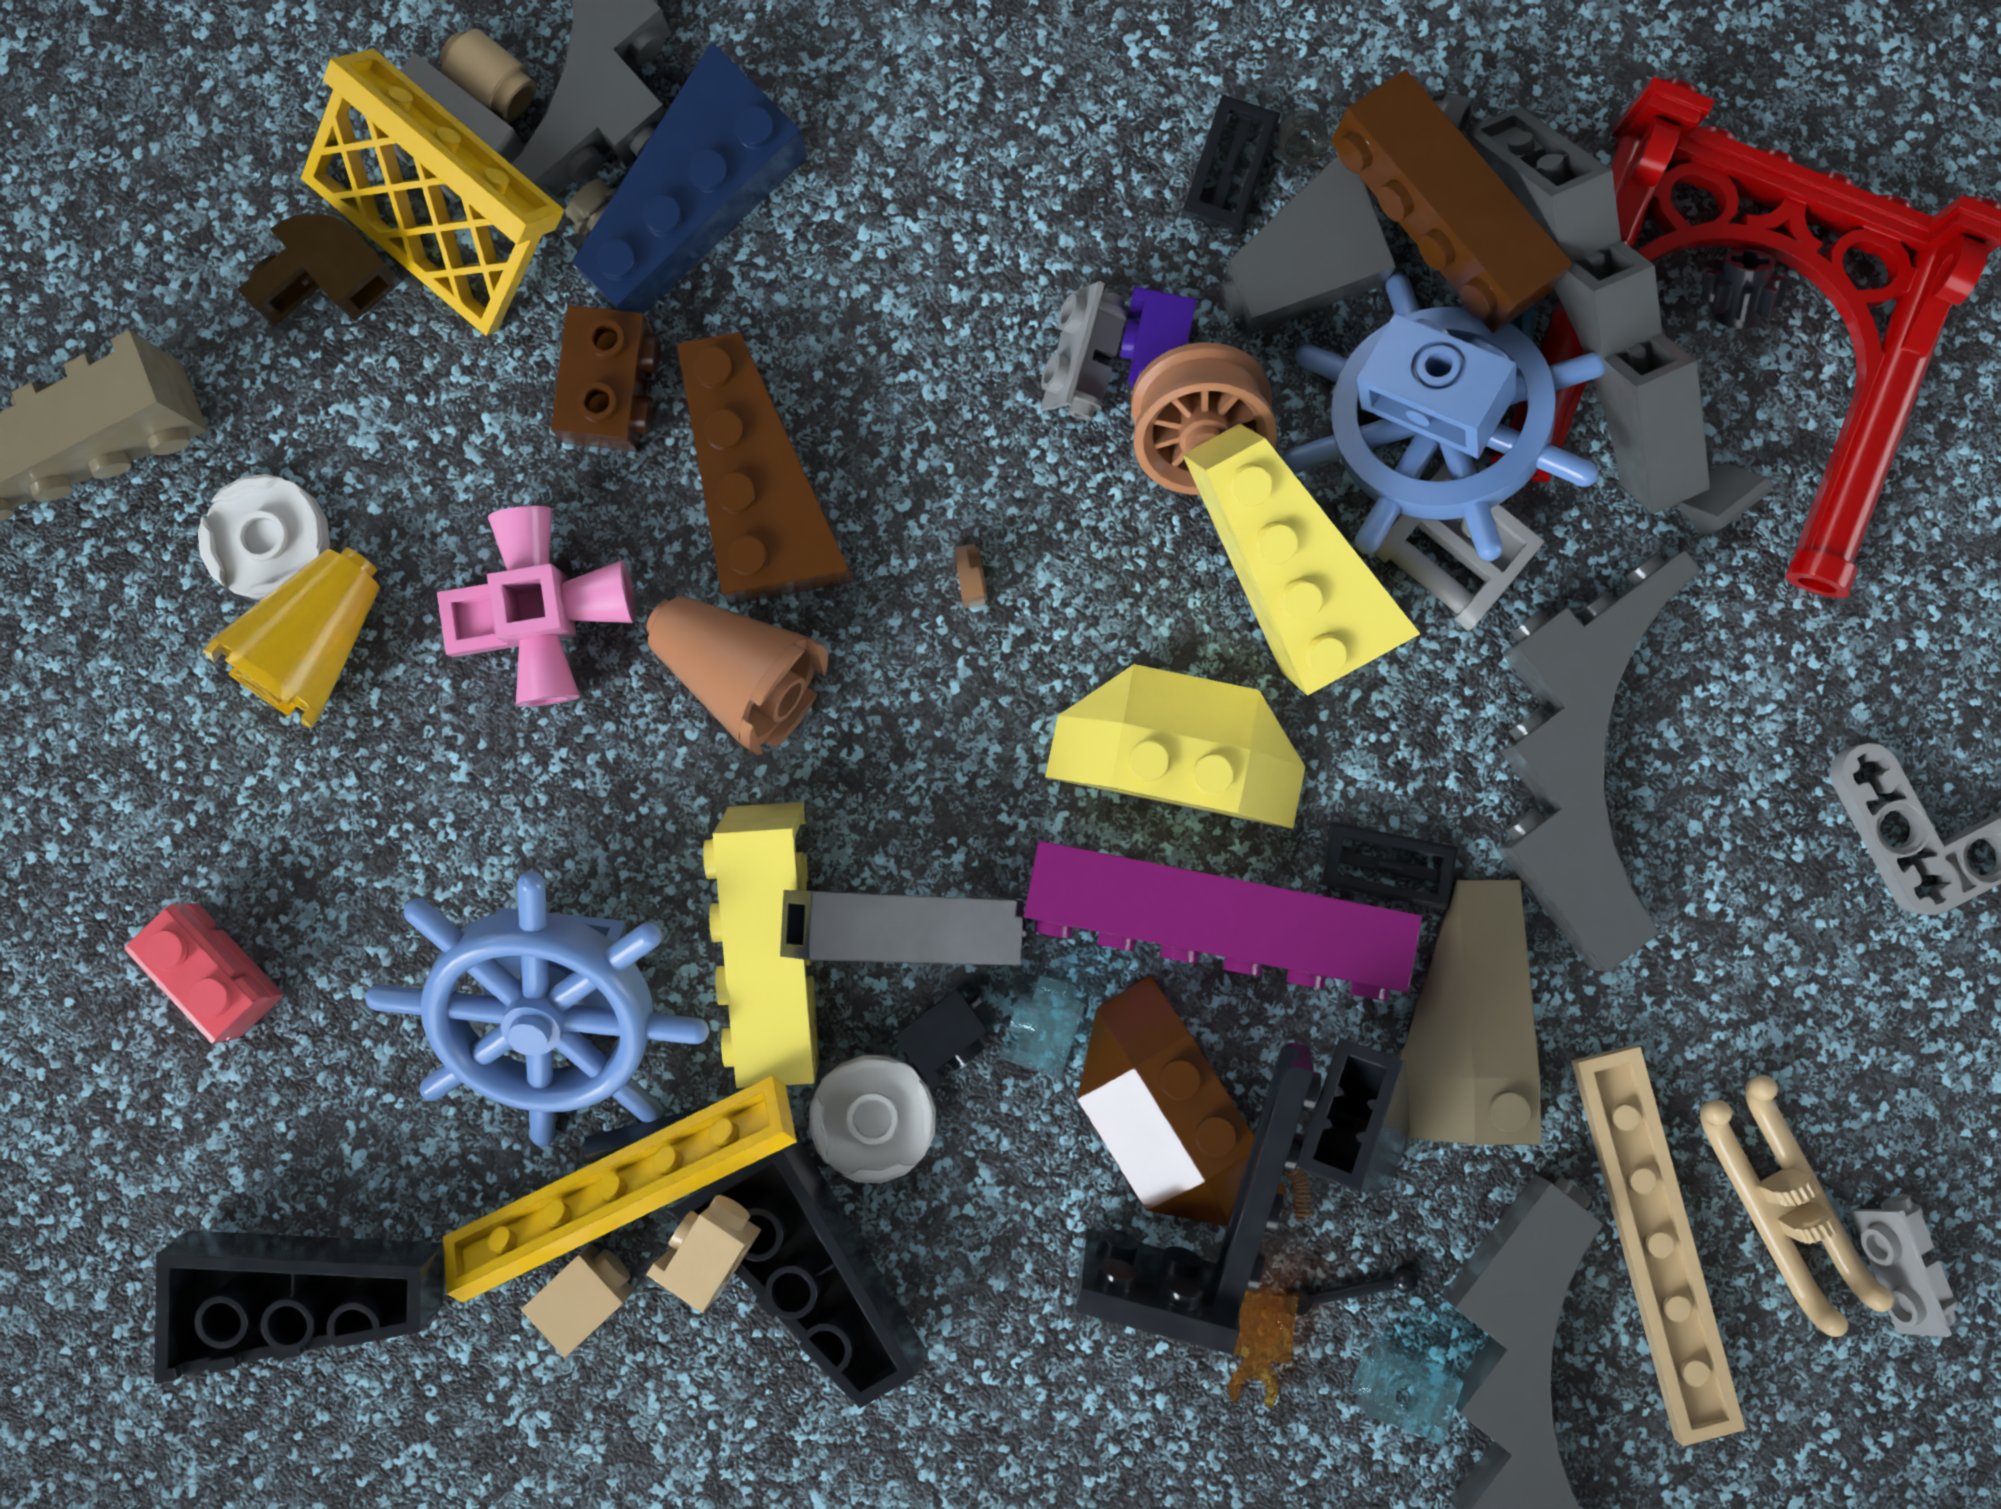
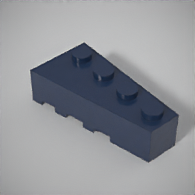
M711 41L572 262L588 285L613 310L645 314L808 157L801 130Z

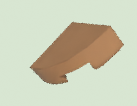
M975 543L953 547L964 609L985 605L988 597L979 547H976Z

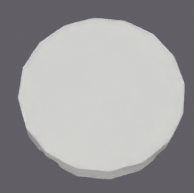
M269 474L241 477L221 488L211 500L214 504L208 510L207 517L202 516L198 529L200 556L210 575L233 593L259 601L326 549H329L330 546L328 520L317 500L294 482Z
M865 1053L842 1061L822 1079L810 1103L809 1130L817 1153L834 1170L855 1182L884 1183L906 1175L925 1156L936 1131L937 1107L929 1084L912 1065L891 1055Z

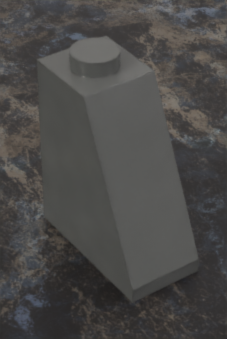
M1337 156L1230 259L1224 275L1225 282L1219 284V292L1227 316L1230 320L1239 318L1245 335L1377 289L1386 284L1396 266L1365 184L1359 175L1348 170L1341 162L1339 156Z

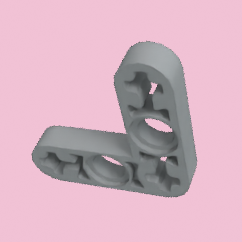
M1865 743L1844 748L1835 756L1830 770L1833 787L1893 899L1902 909L1915 914L1937 915L1947 912L2001 884V811L1941 842L1897 758L1889 749L1880 744ZM1859 761L1861 763L1872 761L1875 764L1877 771L1869 776L1871 785L1868 782L1859 784L1855 782L1853 774L1860 769ZM1892 793L1894 798L1892 801L1874 804L1868 809L1867 801L1879 799L1878 794ZM1891 811H1897L1908 820L1910 826L1907 841L1899 847L1887 844L1882 838L1880 831L1884 816ZM1978 839L1989 842L1996 854V863L1993 869L1985 875L1974 872L1967 860L1968 849ZM1921 850L1923 851V857L1912 858L1914 864L1898 865L1897 858L1912 856ZM1920 874L1934 875L1937 884L1929 889L1931 897H1917L1914 888L1922 883Z

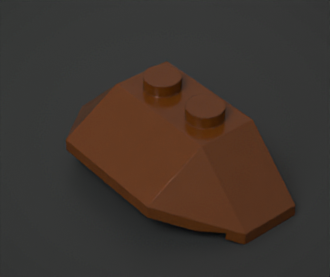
M1149 974L1096 1008L1077 1100L1146 1211L1227 1226L1254 1135L1193 1037ZM1280 1181L1277 1193L1284 1196L1287 1192Z

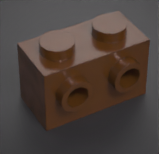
M567 305L551 431L564 444L638 452L641 434L648 435L650 433L653 420L652 397L646 396L648 374L657 373L659 368L661 339L659 335H654V330L643 313Z

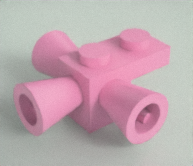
M520 506L493 512L488 515V520L507 571L487 574L488 584L437 592L446 655L458 657L519 647L516 706H543L578 699L580 694L560 640L577 637L575 621L635 623L636 605L628 567L625 561L621 560L568 580V575L554 565L549 564L552 508L546 506Z

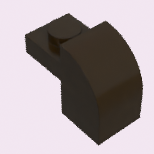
M300 214L287 218L270 228L286 248L278 255L268 256L258 262L251 270L249 279L238 290L253 308L275 325L320 288L342 311L354 321H357L397 287L402 280L382 257L345 222L324 214Z

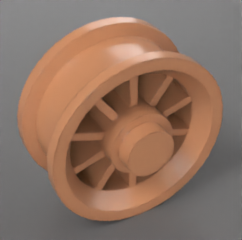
M1210 342L1179 346L1154 359L1137 378L1131 396V412L1135 425L1133 434L1134 450L1137 461L1143 471L1153 481L1167 489L1183 494L1200 495L1182 454L1239 423L1266 438L1275 450L1277 427L1275 416L1271 409V385L1265 370L1253 357L1233 346Z

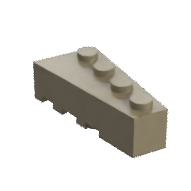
M127 330L110 339L115 352L104 358L94 361L92 355L84 353L63 364L67 374L66 378L56 383L40 384L29 382L12 391V397L10 398L12 406L5 410L0 408V522L12 517L14 514L13 509L31 501L48 502L63 498L73 491L72 485L92 477L105 479L118 476L127 472L131 468L130 462L150 454L168 455L181 451L189 446L190 438L207 432V426L183 364L133 331Z

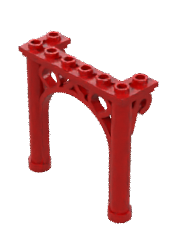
M1653 76L1615 124L1611 134L1612 137L1617 138L1614 146L1617 150L1610 169L1613 172L1621 241L1633 249L1650 206L1654 220L1666 234L1637 251L1651 263L1671 253L1698 247L1721 246L1765 252L1775 260L1798 271L1818 287L1834 305L1850 334L1856 358L1855 390L1785 575L1786 580L1791 584L1808 592L1833 598H1846L1850 595L1858 574V568L1854 565L1951 305L1955 304L1958 306L1969 296L1985 268L1988 254L2001 246V205L1986 197H1966L1961 195L1937 214L1930 216L1913 209L1912 204L1904 198L1894 195L1878 196L1855 187L1852 180L1842 174L1813 171L1795 164L1794 159L1782 151L1775 149L1759 150L1738 142L1732 133L1719 127H1699L1698 125L1711 112L1715 100L1699 94L1693 85L1683 80L1671 78L1662 80ZM1686 183L1711 193L1718 207L1715 220L1691 226L1672 205V187L1676 184ZM1738 195L1774 209L1771 213L1759 216L1746 214L1738 224L1728 223L1737 214ZM1806 222L1840 234L1842 237L1830 245L1822 256L1817 251L1824 243L1812 235ZM1780 227L1781 233L1775 232ZM1858 249L1880 258L1886 265L1888 272L1887 283L1884 288L1857 290L1844 271L1843 257L1846 250ZM1892 298L1896 300V303L1880 342L1874 319L1868 308L1881 306ZM1558 299L1539 348L1548 366L1584 355L1560 299ZM1587 381L1555 391V425L1550 445L1562 448ZM1527 400L1517 404L1509 425L1510 428L1522 431L1528 412ZM1493 449L1489 460L1494 464L1505 454ZM1537 469L1529 481L1548 482L1552 474Z

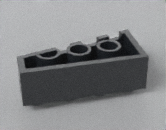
M795 1130L796 1143L694 1191L668 1211L681 1223L691 1210L700 1215L710 1206L716 1195L728 1197L747 1210L750 1215L748 1221L760 1228L761 1231L734 1273L758 1297L755 1301L772 1319L776 1316L801 1341L799 1347L860 1409L915 1377L927 1357L928 1351Z
M189 1230L156 1254L154 1384L177 1380L184 1374L208 1370L209 1373L234 1369L240 1363L274 1357L275 1360L300 1356L304 1351L332 1345L336 1349L418 1333L443 1306V1243Z

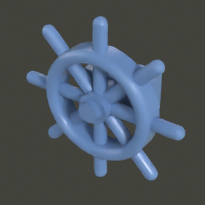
M1395 273L1386 281V291L1394 311L1392 319L1363 340L1348 359L1309 343L1303 344L1297 349L1295 360L1300 367L1336 382L1331 406L1334 435L1290 448L1284 452L1282 460L1294 474L1341 459L1343 466L1357 486L1376 501L1355 537V546L1363 554H1372L1378 550L1400 513L1429 520H1449L1465 517L1478 556L1485 561H1493L1501 555L1503 545L1490 509L1504 502L1520 490L1535 474L1537 469H1541L1581 487H1588L1596 482L1599 472L1593 462L1550 445L1555 425V391L1602 376L1605 371L1603 362L1596 352H1591L1548 366L1544 356L1533 341L1519 328L1512 325L1511 322L1492 334L1480 319L1473 317L1464 307H1435L1420 310L1410 279L1403 273ZM1527 400V418L1521 432L1499 423L1510 405ZM1361 409L1384 418L1359 426ZM1414 436L1395 470L1382 463L1371 451V449ZM1486 446L1505 454L1496 463L1477 473L1472 456L1479 459ZM1435 451H1442L1451 481L1419 480Z
M536 871L524 872L518 878V909L498 907L495 914L480 918L462 929L455 926L425 899L414 898L407 902L404 907L405 919L441 951L427 976L423 989L376 984L368 989L365 1000L367 1005L376 1011L421 1015L426 1037L433 1051L443 1063L441 1067L421 1081L419 1091L424 1099L428 1101L439 1100L464 1083L472 1090L495 1102L528 1110L530 1138L534 1144L541 1147L550 1145L556 1137L555 1112L585 1108L599 1103L610 1096H613L642 1122H652L662 1117V1104L632 1078L644 1056L648 1040L700 1044L707 1039L709 1027L701 1018L653 1012L650 990L645 978L634 962L660 944L662 931L658 925L652 922H645L626 935V921L547 913L545 880ZM465 972L469 973L483 985V995L457 992L459 977ZM467 1020L498 1023L500 1025L480 1038ZM579 1032L620 1036V1038L604 1054ZM514 1049L516 1052L526 1055V1063L504 1055V1053ZM553 1049H558L576 1066L553 1068Z

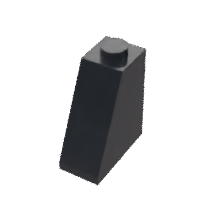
M1339 1037L1296 1168L1358 1192L1390 1190L1410 1130L1407 1061Z

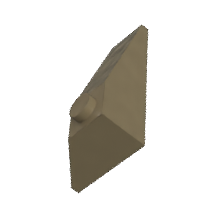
M1454 880L1447 910L1444 911L1432 949L1433 957L1421 994H1418L1412 1011L1414 1017L1403 1051L1400 1050L1398 1055L1399 1059L1407 1061L1410 1130L1407 1138L1474 1145H1541L1540 1072L1521 880Z

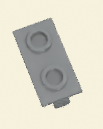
M1101 281L1073 291V294L1068 296L1061 308L1058 328L1062 330L1057 351L1048 360L1042 374L1041 387L1046 391L1041 410L1048 411L1070 405L1069 415L1088 421L1093 419L1095 411L1102 410L1113 368L1092 359L1095 351L1108 357L1116 356L1128 312L1123 309L1125 304L1123 297L1113 293H1102L1105 283Z
M1903 1194L1884 1200L1885 1209L1851 1210L1850 1213L1860 1236L1862 1247L1867 1254L1876 1280L1888 1288L1894 1295V1305L1888 1313L1891 1316L1896 1332L1898 1334L1937 1337L1951 1336L1952 1333L1948 1325L1957 1321L1954 1311L1959 1308V1303L1952 1294L1940 1260L1924 1262L1921 1255L1935 1247L1922 1217L1923 1211L1921 1206L1912 1204L1910 1196Z

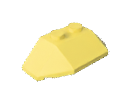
M1133 664L1058 715L1045 778L1293 829L1305 765L1259 690Z

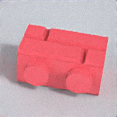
M184 903L171 904L127 944L124 950L212 1044L238 1039L281 1000L284 994L223 929H216L217 922L199 903H187L186 905Z

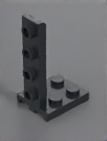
M1288 1043L1280 1050L1216 1263L1203 1260L1195 1252L1183 1247L1170 1246L1162 1249L1140 1243L1134 1236L1120 1230L1108 1229L1100 1232L1087 1228L1080 1250L1075 1312L1233 1355L1240 1332L1239 1312L1246 1291L1256 1293L1263 1275L1265 1254L1258 1251L1264 1231L1274 1234L1280 1221L1284 1197L1283 1194L1277 1193L1282 1173L1293 1174L1301 1152L1302 1134L1295 1132L1302 1111L1312 1113L1320 1091L1321 1073L1314 1072L1309 1046Z

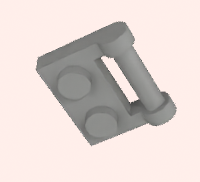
M1446 462L1429 481H1451ZM1498 504L1490 510L1502 541L1503 550L1501 555L1493 561H1485L1478 556L1465 517L1449 520H1429L1401 514L1391 526L1378 550L1373 554L1384 563L1389 559L1392 560L1457 613L1454 620L1467 631H1470L1482 619L1545 541ZM1416 527L1484 581L1474 594L1406 540Z

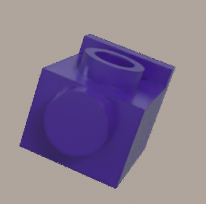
M1134 286L1128 317L1138 318L1140 322L1127 319L1120 357L1132 359L1127 381L1130 387H1134L1141 372L1154 359L1171 349L1188 344L1197 299Z

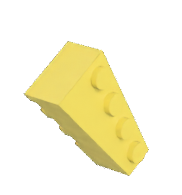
M1239 423L1182 454L1281 673L1307 696L1420 635V632L1266 438Z
M804 802L730 806L712 833L713 839L704 841L703 860L705 875L707 879H717L719 903L710 904L709 923L711 939L713 943H723L725 965L716 967V997L718 1005H728L730 1028H723L721 1033L722 1061L724 1067H734L736 1089L747 1088L772 1075L784 1085L813 1084L819 1066L815 981L813 976H806V966H810L812 960L780 957L783 890L807 891V855H803V852H796L795 836L800 825L805 824Z

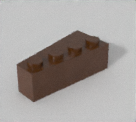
M735 332L677 343L722 595L732 605L855 582L741 333Z

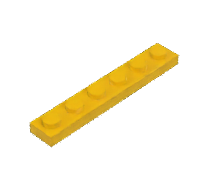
M772 1075L443 1236L447 1295L463 1303L796 1143L797 1140L786 1086Z

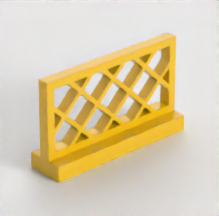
M374 48L331 58L323 81L333 91L301 179L481 333L488 336L498 332L542 235L556 230L565 210ZM351 105L365 116L372 138L356 141L348 114ZM397 143L413 156L419 178L403 181L393 144ZM375 147L385 180L384 184L370 186L359 149ZM341 152L352 186L351 189H345L326 173L333 153ZM440 184H446L461 197L467 218L450 220ZM422 187L432 223L417 225L406 189ZM388 192L399 228H391L380 219L373 194ZM488 225H494L515 243L509 259L497 260ZM470 228L480 263L463 265L453 230ZM436 233L445 267L438 268L426 258L420 234ZM483 273L490 296V301L486 308L473 298L466 274Z

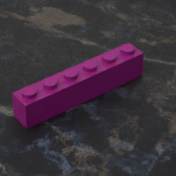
M1038 841L1023 915L1025 918L1036 920L1034 932L1072 939L1073 928L1076 927L1099 932L1097 945L1134 952L1136 941L1142 940L1162 944L1160 957L1198 964L1199 954L1203 952L1225 957L1224 970L1261 977L1263 964L1288 969L1286 982L1324 989L1326 977L1351 981L1349 994L1387 1002L1390 989L1409 992L1422 915Z

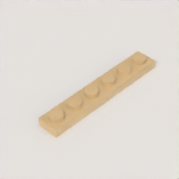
M1630 1045L1571 1060L1674 1440L1680 1445L1686 1446L1744 1431L1746 1428L1641 1047Z

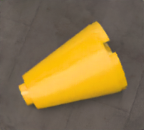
M345 547L340 554L334 550L326 549L210 639L202 651L214 663L222 654L227 656L224 661L233 666L228 673L232 678L287 716H290L296 707L305 711L301 716V724L312 728L322 715L380 590V586L372 578L377 569L366 558L351 548Z

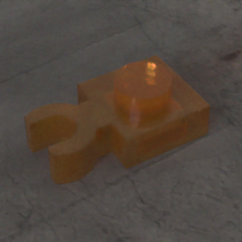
M1259 1287L1256 1293L1246 1291L1239 1312L1240 1332L1233 1354L1244 1356L1243 1362L1236 1366L1230 1378L1228 1391L1231 1400L1239 1401L1242 1383L1248 1378H1256L1262 1381L1266 1388L1264 1407L1272 1408L1279 1392V1378L1271 1366V1362L1290 1365L1300 1294Z

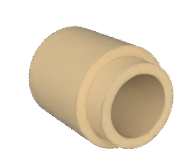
M471 29L466 33L457 32L443 46L440 53L441 73L503 121L509 123L516 120L529 107L535 96L537 85L529 77L528 68L480 29Z

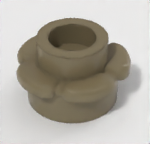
M597 178L586 184L573 196L566 206L565 213L575 223L573 230L576 234L585 235L591 232L616 193L617 187L610 189L601 178Z

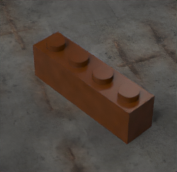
M1404 69L1347 108L1330 141L1337 149L1341 162L1348 170L1359 175L1377 197L1383 212L1403 227L1418 245L1425 262L1433 269L1441 272L1460 295L1465 309L1473 317L1480 319L1492 334L1546 297L1573 265L1570 259L1407 69Z

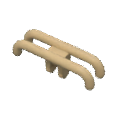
M1758 1075L1750 1078L1745 1085L1746 1101L1782 1170L1762 1181L1759 1180L1729 1124L1733 1113L1731 1107L1725 1101L1714 1099L1705 1102L1700 1109V1121L1709 1143L1798 1304L1808 1318L1822 1332L1831 1337H1840L1848 1330V1320L1843 1313L1831 1305L1821 1292L1792 1238L1805 1244L1822 1241L1843 1280L1860 1301L1877 1312L1889 1311L1894 1305V1295L1888 1288L1876 1280L1859 1256L1774 1100L1778 1092L1777 1083L1767 1075Z

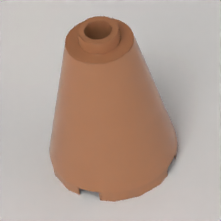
M684 595L677 596L671 601L664 600L659 603L650 614L646 624V630L649 633V648L740 745L756 755L763 754L761 744L766 742L773 748H776L799 725L817 696L816 692L808 688L813 674L816 671L825 677L828 667V651L816 640Z

